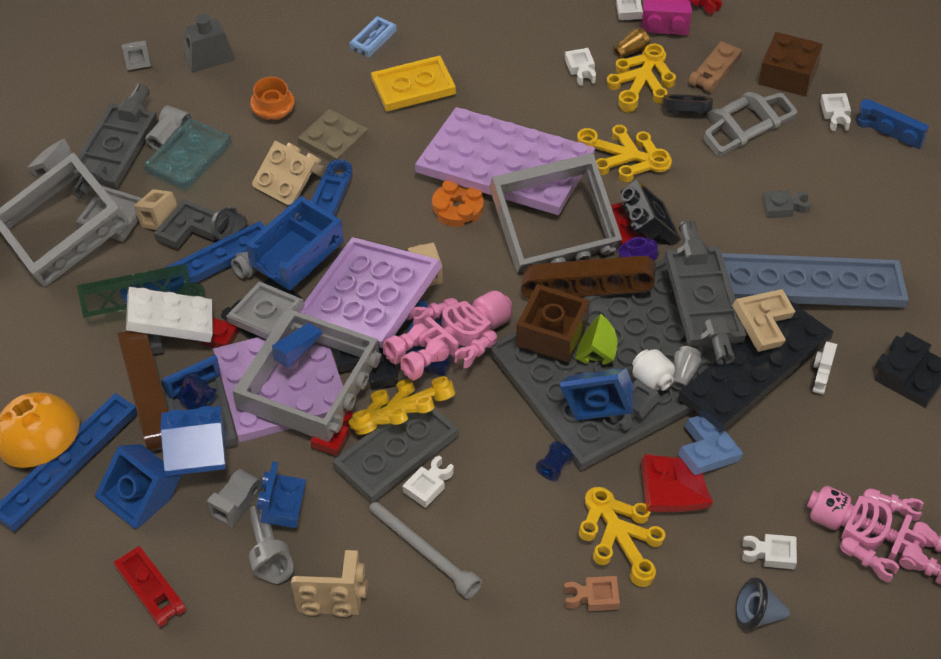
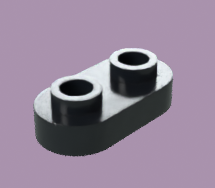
M667 94L663 96L662 106L667 109L668 113L672 114L692 111V114L706 115L708 111L712 110L713 99L701 95Z

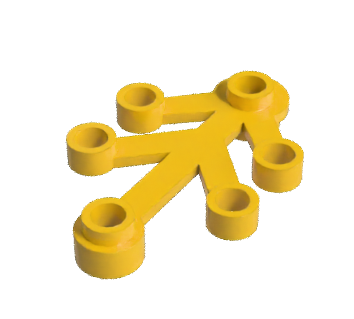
M649 44L644 49L642 55L628 59L621 58L616 61L615 71L618 74L608 75L607 87L609 89L618 90L621 87V83L635 79L630 90H624L619 94L618 105L622 111L630 113L638 107L639 93L645 82L653 91V101L659 104L663 103V96L668 94L665 88H671L675 85L676 75L665 64L666 52L661 45ZM643 64L642 68L630 71V67ZM654 66L661 74V84L652 72Z
M615 125L612 128V138L620 142L622 146L598 139L597 132L590 128H584L578 132L577 142L616 155L596 160L600 175L608 174L611 167L634 160L640 161V163L635 165H623L619 168V180L630 182L635 174L648 170L665 172L672 165L669 153L664 149H657L651 141V135L648 132L642 131L637 133L634 144L627 134V128L623 125ZM637 147L644 148L647 153L638 151Z
M446 376L437 377L432 380L430 388L408 397L409 394L415 391L412 379H404L396 384L398 392L391 400H389L386 390L375 391L370 395L371 405L367 409L353 414V418L349 421L350 428L354 429L356 434L363 435L375 430L377 424H402L408 420L407 413L430 412L435 407L431 396H433L435 401H443L455 395L453 383Z
M591 488L585 496V504L589 513L586 520L581 523L578 534L581 539L592 541L596 538L598 532L597 522L600 516L603 517L607 524L601 543L595 547L593 560L599 565H607L611 561L613 555L612 546L616 538L632 564L629 574L632 583L638 587L650 586L655 578L656 568L650 560L643 559L630 536L645 541L652 547H660L665 539V531L658 526L645 529L618 519L615 514L616 512L631 517L634 522L643 524L648 521L651 511L646 510V504L637 503L631 506L615 500L613 494L605 488ZM584 529H590L592 532H587ZM651 535H656L659 539L653 538ZM599 552H603L607 556H601Z

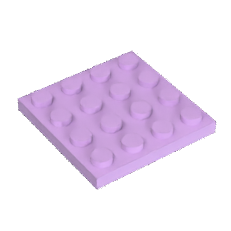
M352 237L305 300V307L300 313L378 339L379 347L383 348V341L396 334L440 271L442 265L439 259Z
M262 337L213 349L214 355L218 358L220 376L239 442L291 429L236 409L233 390L266 341ZM314 342L289 368L278 362L258 395L324 419L343 388L330 347Z

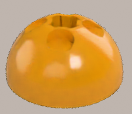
M33 392L15 398L0 413L1 460L10 466L19 468L34 467L53 460L62 454L75 440L80 428L78 414L67 401L54 394Z

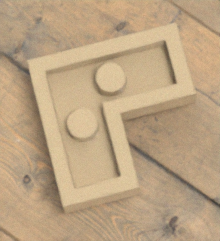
M783 289L735 300L732 306L758 352L783 345L786 339L776 321L789 319L796 312Z

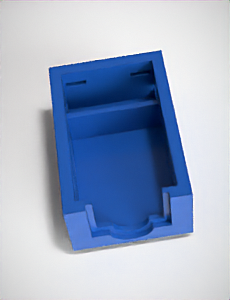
M300 196L246 243L249 264L286 289L291 290L344 242L342 222L334 215Z

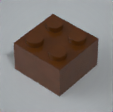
M775 32L762 62L759 85L806 97L819 66L823 44Z
M537 284L516 324V346L569 362L588 323L590 300Z

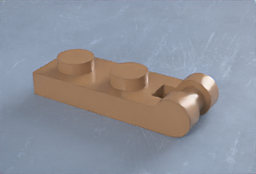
M721 41L698 70L691 74L688 84L693 87L700 86L704 88L705 92L712 94L741 58L742 49Z

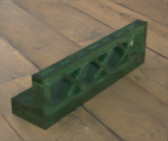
M187 263L77 285L83 318L126 310L127 304L120 305L111 299L118 288L124 287L129 290L128 286L140 284L138 288H142L144 283L152 282L161 288L160 292H163V290L172 292L166 288L171 278L183 276L186 292L176 294L193 296ZM167 279L164 285H161L160 283L156 282L158 280ZM112 290L109 296L102 293L103 291ZM97 293L106 299L100 309L88 311L85 295ZM108 302H111L115 305L112 307L105 308Z

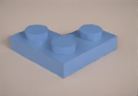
M701 415L688 418L685 428L696 442L682 446L678 455L694 476L741 460L744 453L725 430L723 432Z

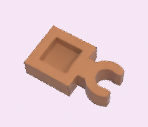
M617 576L587 577L585 579V586H581L576 582L564 584V593H574L576 595L573 598H566V608L575 609L583 603H587L588 611L619 610L620 608Z

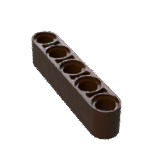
M648 256L533 264L524 270L521 292L526 298L530 299L537 284L578 297L645 292L652 289L655 284L656 264Z
M128 330L119 332L117 335L146 447L151 452L162 450L161 415L168 412L147 333Z

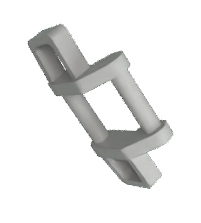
M746 92L741 95L740 99L720 109L715 108L708 112V119L713 125L705 131L703 140L717 157H721L737 147L747 144L749 139L769 129L774 130L780 127V125L793 120L797 110L783 93L763 98L759 94ZM779 103L787 114L778 117L770 107V104ZM744 107L754 110L763 120L745 131L740 128L730 115ZM720 128L732 140L731 143L725 146H720L712 136Z

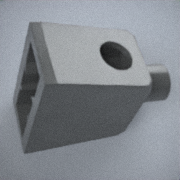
M200 14L195 18V25L185 28L184 57L192 73L235 60L226 34L218 19L210 20L209 15Z

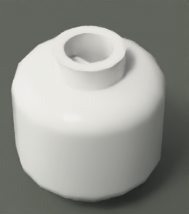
M644 350L633 360V377L652 389L664 391L674 382L675 365L659 350Z

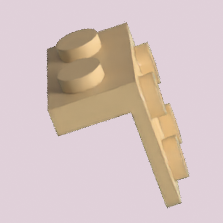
M274 141L252 185L256 189L290 206L298 199L311 173L322 178L326 168L320 165L321 159L310 153L304 156L300 153L301 149L288 142L285 146Z
M345 550L342 578L292 577L291 587L297 611L309 616H315L319 613L334 614L339 617L359 615L361 598L367 597L368 582L367 579H364L365 563H360L358 551Z

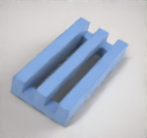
M377 16L349 42L350 49L353 51L357 49L359 54L365 52V56L369 58L397 31L396 24ZM370 35V37L363 44H361Z

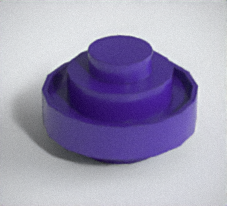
M644 237L632 238L618 249L619 258L648 256L655 261L659 256L657 243L652 239Z

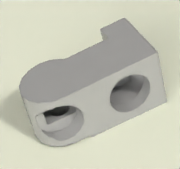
M243 469L234 472L225 487L218 494L214 492L207 500L210 516L233 529L259 495L262 480Z

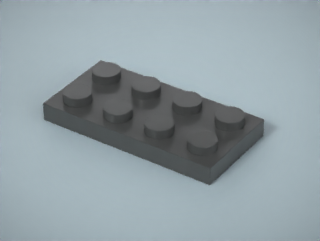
M436 408L427 413H407L408 420L402 424L379 425L375 430L333 460V468L373 503L458 437L459 428Z

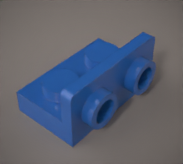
M273 461L270 472L264 471L261 489L266 491H260L256 509L262 510L260 522L297 528L306 479L278 475L279 462Z

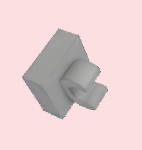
M146 40L122 44L127 70L151 66Z

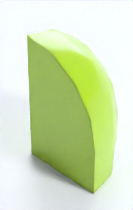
M602 314L593 320L578 346L575 359L588 364L589 360L602 361V365L615 359L618 339L611 323Z

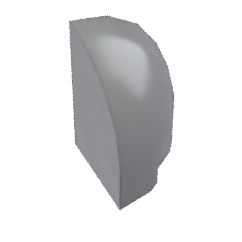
M65 138L45 149L33 160L27 169L36 177L39 174L44 175L68 157L71 152Z

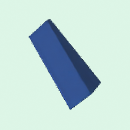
M310 323L305 324L272 345L274 360L289 368L323 334L322 330Z

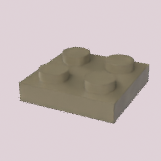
M328 109L298 137V144L330 162H333L335 159L336 161L338 159L342 161L369 136L368 128Z

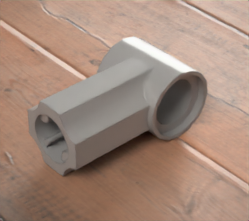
M165 106L159 115V122L145 137L146 143L156 152L160 153L162 150H165L179 133L185 134L188 132L192 124V115L175 107Z

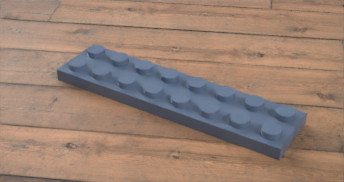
M722 253L735 300L783 289L787 298L797 304L906 308L909 302L899 260Z

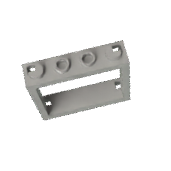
M74 152L0 208V232L29 271L44 287L56 280L130 222ZM79 175H82L107 207L34 262L10 228ZM117 215L119 216L116 220L112 221Z
M593 153L492 177L489 187L517 274L524 272L526 267L533 264L566 262L574 259L582 261L598 253H601L602 256L614 253L620 245L622 238ZM585 174L606 239L524 259L503 194Z
M287 308L233 390L236 409L329 442L333 434L340 431L346 412L353 409L359 390L366 387L372 368H376L380 363L381 353H379L378 339ZM307 323L322 330L323 334L315 342L361 357L324 419L258 395L278 363L274 360L272 345Z

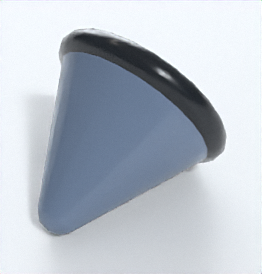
M753 577L742 586L737 598L735 611L737 622L742 629L752 630L755 627L787 619L790 616L789 608L766 586L761 578Z

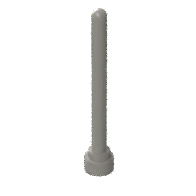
M371 503L370 511L453 579L456 591L464 598L470 599L479 591L482 585L480 577L472 571H461L380 503Z

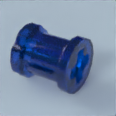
M552 442L549 446V452L544 459H540L536 463V469L544 478L556 481L559 479L560 471L564 465L570 463L573 459V453L566 445L560 442Z

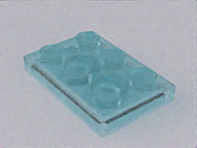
M189 118L144 163L145 172L187 190L231 144V137Z

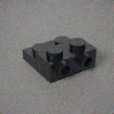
M635 180L620 191L621 199L624 201L622 206L629 214L630 219L633 220L630 223L638 235L643 234L648 239H654L655 237H658L660 240L665 239L671 245L681 240L664 202L640 181Z
M906 332L902 338L897 335L889 347L890 354L886 355L883 353L875 365V368L878 369L875 381L926 408L941 388V357L930 352L931 344L911 333Z

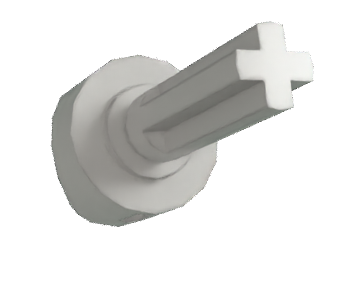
M253 506L250 508V518L257 545L254 546L249 554L252 572L265 581L280 584L293 574L294 565L289 546L283 541L274 539L271 524L260 522L262 510L256 509L257 507Z

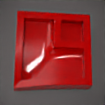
M644 454L641 459L647 511L685 512L711 507L713 500L708 492L703 473L694 476L681 458Z

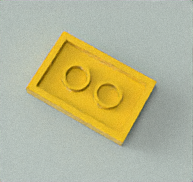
M440 55L371 72V80L386 112L456 94V86Z

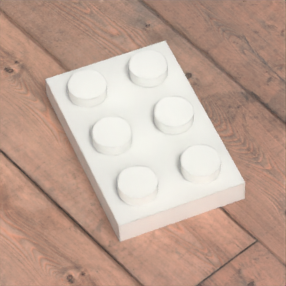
M129 287L127 294L126 330L211 342L213 334L212 299Z

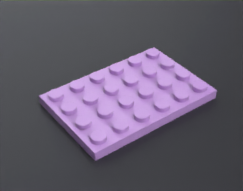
M456 107L415 163V172L443 181L448 180L460 186L471 187L492 195L489 186L494 176L593 153L595 156V147L586 146L584 143L571 141L560 136H554L536 129H530L512 122H506L488 115ZM583 174L504 193L503 195L506 200L559 215Z

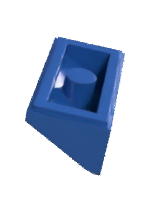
M216 355L211 356L163 378L161 385L169 399L220 376L218 358Z

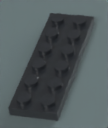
M790 301L796 311L794 315L789 319L776 321L786 339L781 347L758 352L751 338L747 335L744 342H739L732 347L733 354L735 355V360L732 363L725 364L724 357L722 358L723 365L715 361L681 389L678 398L723 432L825 345L826 341L828 342L832 338L834 331Z

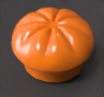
M265 77L255 84L254 94L250 101L251 109L255 115L264 120H280L293 110L295 99L292 92L288 90L284 80L278 77Z

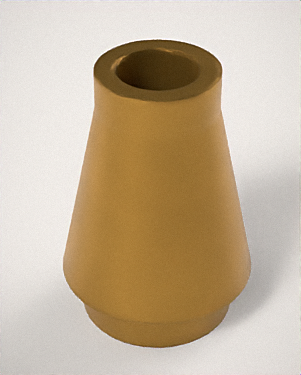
M633 28L617 45L613 46V51L619 59L642 51L650 44L649 36L643 28Z

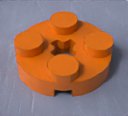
M446 180L443 182L442 187L438 188L433 194L432 210L437 215V219L448 226L461 227L464 226L465 222L471 220L473 223L481 217L484 210L482 191L471 187L466 188ZM455 202H461V203H463V204H459L458 207H457V206H454V203H455Z

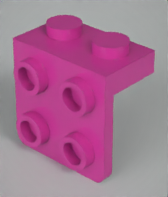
M644 0L642 28L648 33L689 35L692 13L691 2L689 0Z

